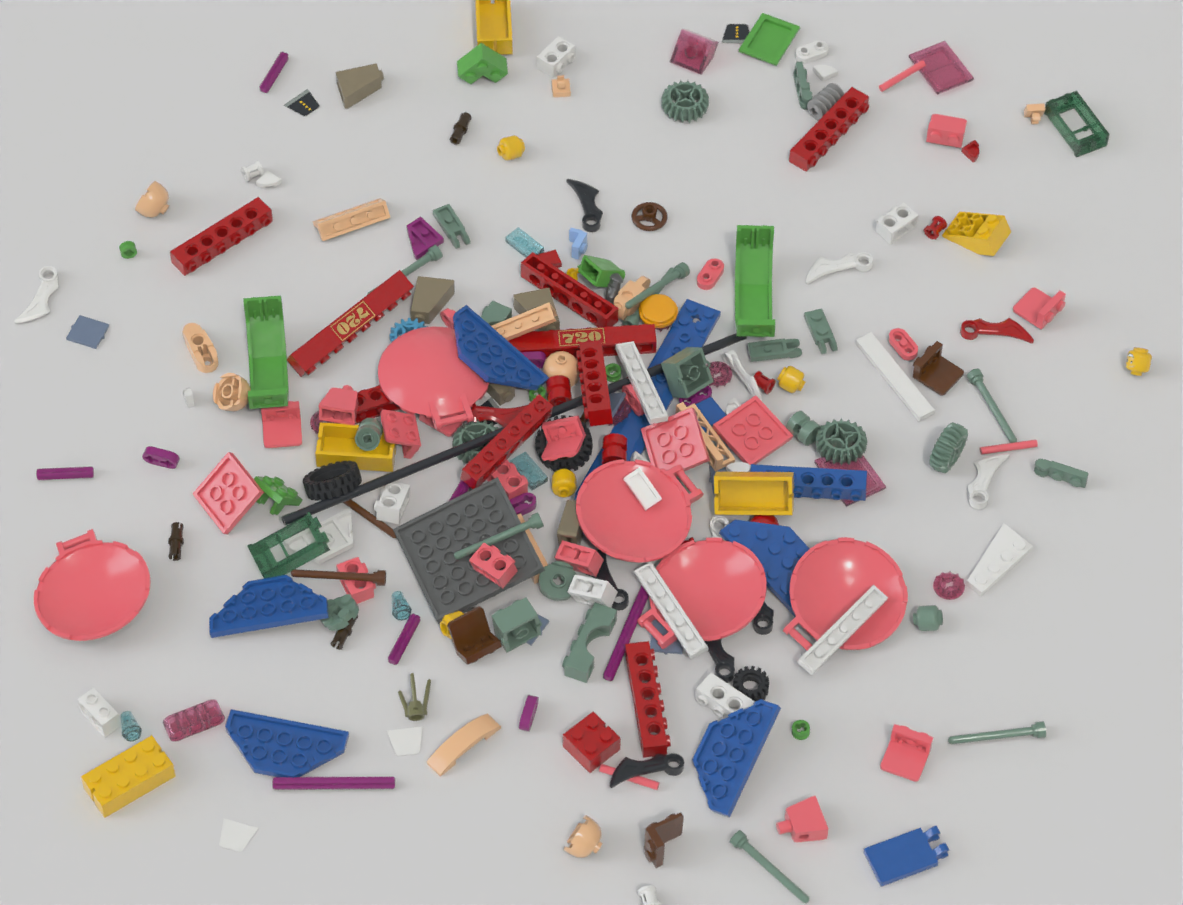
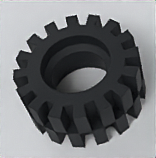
M745 666L744 671L740 668L738 673H735L733 687L753 701L765 700L769 691V677L766 676L765 671L761 673V668L759 667L755 670V666H751V669ZM747 681H754L758 683L759 687L755 690H749L743 684Z

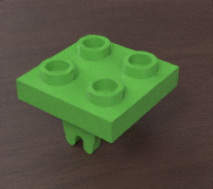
M255 476L254 478L264 492L256 502L264 505L269 497L275 501L270 510L272 515H278L285 505L299 506L303 499L298 496V492L290 487H286L282 479L278 477L270 478L268 476Z

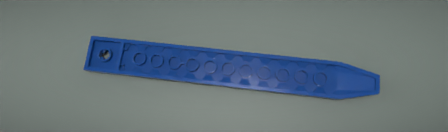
M687 299L648 368L661 364L686 347H703L719 320L721 311ZM697 318V319H699L700 321H697V322L695 323V322H693V319ZM663 372L651 377V380L667 411L674 397H672ZM628 404L610 434L617 433L627 438V461H630L633 452L636 451L642 455L646 445L641 429L651 424H649L645 414L637 416ZM601 448L593 464L591 465L589 471L587 472L582 483L580 484L578 490L576 491L574 500L577 499L578 491L580 490V487L583 484L585 478L593 470L602 465L603 448Z

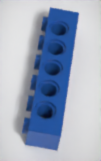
M751 464L750 472H794L793 493L795 498L807 497L814 499L866 501L867 471Z

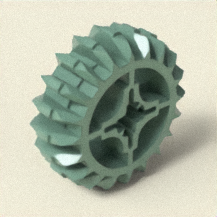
M680 80L679 83L674 82L673 85H668L667 89H664L661 97L662 109H664L665 114H668L669 119L674 118L675 122L681 120L682 123L684 121L690 123L692 119L697 121L698 117L702 118L703 114H706L709 106V96L701 84L696 85L695 81L689 83L688 80L687 82Z
M842 418L840 421L833 419L832 423L827 421L825 425H821L820 430L816 434L815 444L821 458L825 457L826 462L832 460L833 465L839 462L842 466L844 462L849 465L851 461L856 463L858 458H862L867 447V437L862 426H857L856 422L850 423L849 419L843 421Z
M477 419L476 423L469 422V425L463 423L462 428H458L457 433H454L452 446H458L499 428L494 427L493 422L487 424L486 420L480 423ZM486 445L461 454L457 458L466 464Z
M952 422L944 428L930 455L929 463L934 470L947 473L957 462L968 440V430L964 426Z

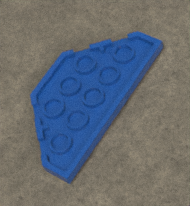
M465 305L455 312L453 322L458 357L483 380L489 383L537 390L549 379L544 372L469 306Z
M734 520L721 529L719 534L725 541L738 542L756 555L764 568L767 587L791 614L796 617L790 602V580L796 564L810 548L789 526Z
M288 575L248 581L242 586L243 590L239 594L233 595L223 604L224 608L218 614L214 613L209 618V632L211 638L326 619L329 618L328 601L326 597L313 593L312 589L296 583Z
M761 699L746 709L741 708L729 714L723 720L709 723L692 760L697 769L702 789L707 797L708 806L712 812L730 818L781 710L779 705Z
M232 709L225 726L227 733L253 772L273 777L295 778L309 773L342 755L345 752L349 738L348 731Z

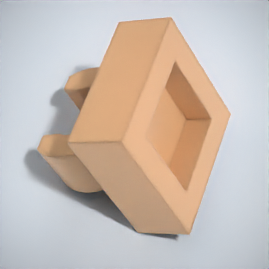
M564 75L557 76V79H552L553 97L571 96L569 79H564Z
M1045 104L1026 105L1024 116L1031 117V124H1039L1040 117L1045 112Z

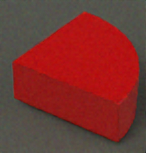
M976 140L970 142L961 150L973 163L979 157V144Z
M556 249L538 254V256L555 267H562V262Z

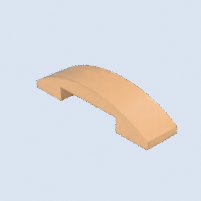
M484 714L472 720L449 737L428 759L427 764L441 777L456 765L455 760L483 738L485 740L490 738L501 729V726L489 714Z

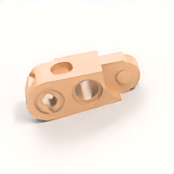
M641 276L636 282L630 280L618 291V295L614 299V305L618 307L619 319L624 321L627 316L632 315L639 308L642 301L630 309H627L625 304L648 289L651 282L649 278Z
M196 323L186 324L182 333L197 369L203 373L213 372L219 363L217 351L212 341L200 325ZM209 361L211 363L209 365H205L204 362Z

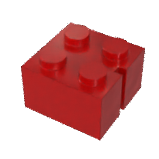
M594 711L563 734V747L589 773L620 751L621 737L609 726L606 727V723Z

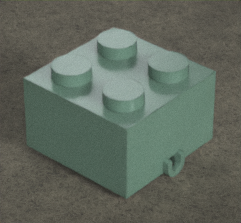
M686 347L661 363L672 397L688 398L714 382L709 369L711 364L706 360L702 347Z
M526 597L522 600H516L512 605L496 611L491 616L495 636L500 640L506 653L541 635L540 627L542 623Z

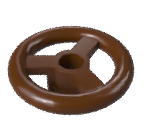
M645 202L634 208L631 218L634 225L639 229L655 231L666 224L668 215L663 206L654 202ZM642 209V215L637 216L638 212ZM657 210L662 214L661 221L656 218ZM646 220L648 222H652L654 225H643L639 221Z

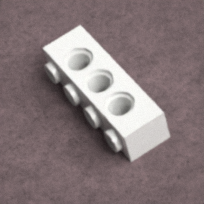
M710 673L696 688V700L698 703L713 710L718 717L727 718L729 714L741 708L746 709L754 705L755 702L713 673Z

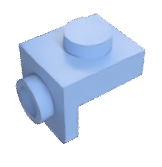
M571 227L569 230V241L573 242L572 258L579 260L581 254H585L587 250V233Z

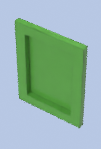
M762 13L739 48V52L777 66L800 30V26Z

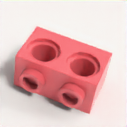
M508 460L487 479L489 482L498 477L509 500L523 493H528L529 483L524 475H520L516 466Z
M563 540L554 557L557 561L570 564L574 571L595 577L604 560L595 549Z
M483 543L469 559L474 570L501 588H504L518 572L515 560L509 555H502L500 550L494 545L489 546Z
M359 557L336 565L337 572L368 573L366 564L361 563ZM340 580L346 594H350L357 604L374 598L376 585L373 584V581Z

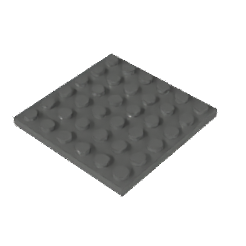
M498 477L393 529L438 624L446 614L457 611L463 612L545 571L525 531L493 544L500 550L502 555H509L515 560V566L518 570L504 588H501L473 569L469 559L474 553L461 559L454 558L455 552L521 524Z

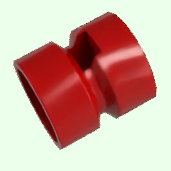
M555 375L546 381L547 399L553 407L572 400L571 385L568 377Z
M617 433L604 436L602 465L621 459L627 461V438Z

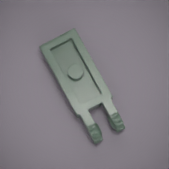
M796 62L793 77L799 104L802 109H808L807 104L813 96L810 91V84L806 80L807 69H804L803 62Z
M450 204L433 210L434 217L456 249L460 248V242L456 237L458 235H461L466 245L470 244V238L465 231V227Z
M822 308L804 312L805 321L821 354H825L827 351L825 343H829L832 351H837L836 340Z
M783 338L748 343L751 362L788 357L797 358L802 355V350L797 348L800 346L798 339Z
M1038 458L1035 461L1034 472L1036 475H1040L1043 478L1050 476L1056 481H1065L1075 487H1086L1088 472L1043 458Z

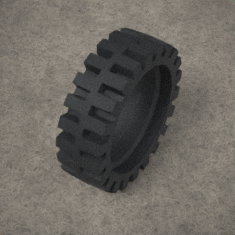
M561 415L560 419L566 418V415ZM582 422V426L586 436L580 452L574 457L554 461L542 460L541 456L545 450L547 439L541 426V430L539 429L537 432L535 444L538 457L548 469L550 467L551 471L554 472L560 469H568L570 471L574 469L576 471L578 466L583 467L585 461L588 462L590 459L589 455H592L593 441L590 430L584 422Z
M354 461L329 463L327 466H321L320 469H314V471L309 472L303 478V485L308 498L311 500L315 499V501L320 499L322 501L327 498L333 499L334 496L339 497L341 494L345 495L348 493L347 491H353L362 482L358 465Z

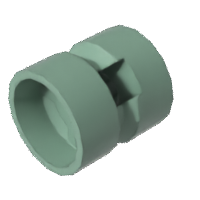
M803 411L793 414L786 424V428L791 434L797 436L798 440L805 446L815 442L816 434L821 428L814 420L810 421V417Z
M366 418L360 422L355 436V442L360 449L371 451L379 445L383 433L381 423L374 418Z

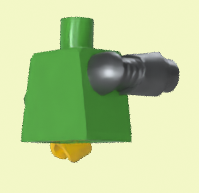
M588 255L583 256L581 264L577 266V269L569 268L567 270V275L575 280H578V273H580L595 287H607L605 299L614 304V299L620 290V284L623 283L625 278V271L616 266L612 261Z

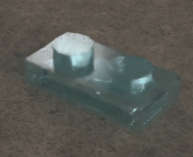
M519 227L505 237V242L526 258L532 252L537 255L544 252V247Z
M526 451L510 460L516 466L519 474L527 478L528 487L531 490L548 482L546 474Z

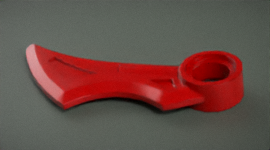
M981 318L966 320L962 323L960 329L961 336L967 340H974L978 334L1013 337L1031 344L1034 342L1031 335L1011 318L999 323L987 322ZM970 327L973 328L975 331L970 333L967 332L965 328Z
M476 403L472 404L473 407H471L473 422L476 423L477 419L480 422L489 420L505 427L527 405L514 408L476 406Z

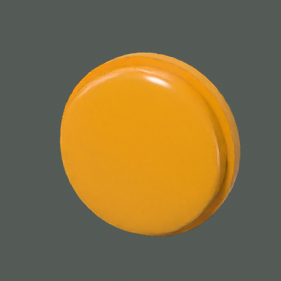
M654 294L642 301L639 307V316L645 324H655V328H664L675 322L678 316V307L670 297L663 294Z

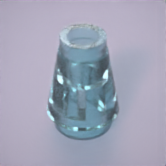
M396 591L391 595L392 615L397 620L403 621L410 617L412 609L403 593Z
M125 711L120 715L122 736L127 741H136L140 738L142 729L132 715V712Z

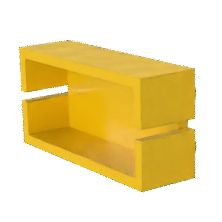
M475 0L477 46L482 43L500 55L513 54L510 0H494V4H491V0Z
M320 422L315 452L316 465L321 467L323 465L327 466L329 463L335 464L338 461L340 463L342 461H354L357 463L359 470L393 472L397 444L386 442L383 432L379 445L374 450L365 451L360 449L355 442L359 425Z
M716 472L714 475V494H716L714 497L715 515H793L794 472Z
M151 735L82 775L81 780L84 790L91 800L95 802L103 817L106 818L176 776L173 763L165 752H162V748Z

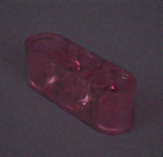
M211 699L166 717L163 720V725L170 740L179 741L218 726L225 720V716L218 701Z

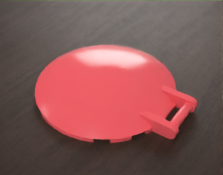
M433 326L409 331L389 344L383 352L378 365L379 384L389 401L394 402L400 406L401 410L412 415L417 413L426 415V418H432L436 430L455 423L474 421L471 411L472 404L478 399L481 400L488 390L489 382L483 380L458 357L455 329Z
M624 459L599 466L585 478L578 491L576 514L585 536L602 552L623 561L650 562L668 556L684 542L692 523L691 503L699 500L704 493L701 489L696 488L685 474L681 464L666 471L663 468L659 469L652 466L647 461L637 459L635 461H624ZM639 467L662 498L661 501L646 511L623 480L624 477ZM677 476L680 478V480L683 482V484L687 487V489L691 492L690 494L685 490V488L682 486V484L678 481V479L676 478Z
M93 529L88 530L86 534L63 543L62 541L56 543L59 556L55 558L56 561L49 568L46 567L38 579L37 590L34 591V607L41 623L51 633L68 640H94L115 633L136 617L143 608L150 591V573L143 557L137 551L130 549L126 544L116 541L109 543L97 540Z
M716 537L706 538V540L697 542L692 540L680 545L674 552L664 557L656 567V570L704 641L722 639L743 629L756 617L766 597L767 581L761 562L751 550L735 541H724L722 538ZM649 597L651 609L639 617L637 623L658 641V645L662 649H665L675 642L677 637ZM656 619L668 633L663 636L652 625L651 622Z
M842 537L823 541L813 546L800 558L793 570L789 595L796 617L783 629V632L791 635L804 649L808 650L812 644L795 629L798 625L803 627L817 641L875 585L888 597L887 601L839 649L861 650L880 644L895 632L905 615L908 592L902 577V571L889 554L867 541L865 543L854 540V538Z

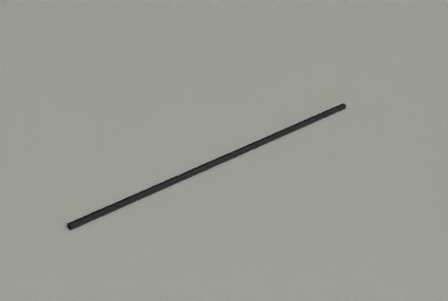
M735 333L702 347L704 355L745 340L747 336H737ZM661 364L647 369L650 377L664 372ZM626 377L609 384V394L621 390L625 385L631 384L629 378ZM582 395L554 406L550 418L582 406ZM505 427L361 484L354 488L353 491H347L348 493L345 495L334 496L333 499L327 498L282 516V522L285 526L486 445Z

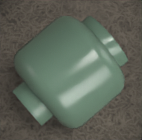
M936 605L919 606L917 613H913V623L918 625L920 631H936L940 625H943L942 610H939Z

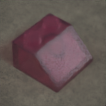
M681 29L670 62L702 75L713 59L719 42L691 30Z

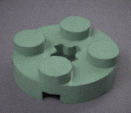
M552 562L545 566V571L539 575L540 592L551 600L566 601L571 597L568 589L574 575L577 574L573 567L566 562ZM561 577V581H563L564 583L556 585V583L553 582V579Z
M350 594L334 600L329 599L327 600L329 618L320 619V621L331 631L343 629L349 625L348 621L351 618L355 619L357 617L359 606Z

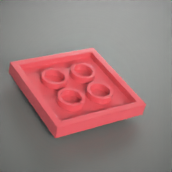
M756 395L713 424L712 427L741 461L749 465H756L793 438L791 432Z
M692 407L668 417L666 422L654 423L641 429L652 466L668 471L681 464L684 471H687L710 461L696 412Z
M228 452L193 492V495L222 533L229 534L264 492L236 456Z

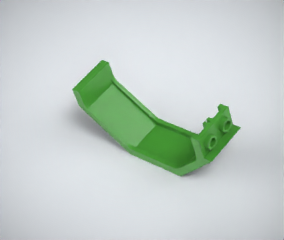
M737 225L735 257V329L737 336L775 337V319H772L774 226Z
M281 295L243 298L251 391H248L249 408L288 406L287 353Z

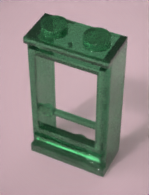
M1077 91L1066 93L1061 97L1046 102L1044 115H1047L1074 151L1076 158L1107 146L1110 134ZM1075 109L1087 126L1072 132L1059 114ZM1088 129L1093 133L1079 140L1074 135L1082 131L1086 132Z
M308 512L306 516L262 540L247 545L264 578L286 575L293 569H297L330 550L327 545L330 540L325 531L320 532L319 528L322 525L317 516L313 518L310 512ZM309 528L316 542L289 556L282 542ZM280 544L286 555V558L279 562L276 561L270 550Z

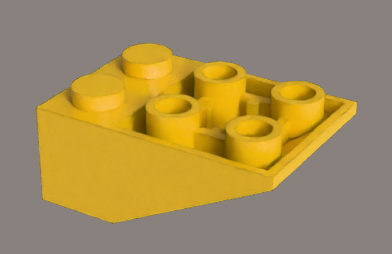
M959 211L942 234V237L979 255L994 256L1010 235L1011 230L1004 215Z

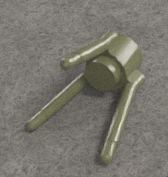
M411 673L412 701L409 702L408 706L402 691H398L405 710V717H408L411 721H420L424 719V715H427L431 680H427L424 701L421 704V701L417 700L414 674Z

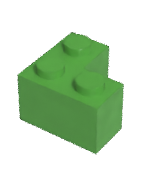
M482 43L457 61L458 77L469 84L474 83L482 76L497 83L508 74L507 59Z

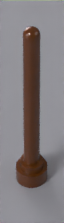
M350 499L343 502L390 537L397 538L393 528L383 521L376 520V516L355 501Z
M298 569L291 571L292 577L373 581V584H377V586H385L386 570H378L373 574Z

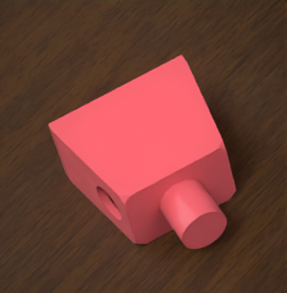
M344 385L342 389L331 388L319 404V420L355 426L358 410V392L354 391L349 385Z
M816 796L786 808L785 821L776 823L779 835L790 832L793 841L796 843L824 840L828 836V826Z

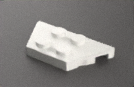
M348 508L284 540V545L319 565L353 548L351 509Z

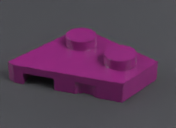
M421 216L406 225L416 260L426 255V252L432 246H439L444 243V238Z

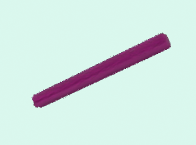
M642 585L603 673L605 680H614L625 654V644H629L637 626V620L641 616L649 598Z
M395 777L273 778L272 786L274 790L394 789Z

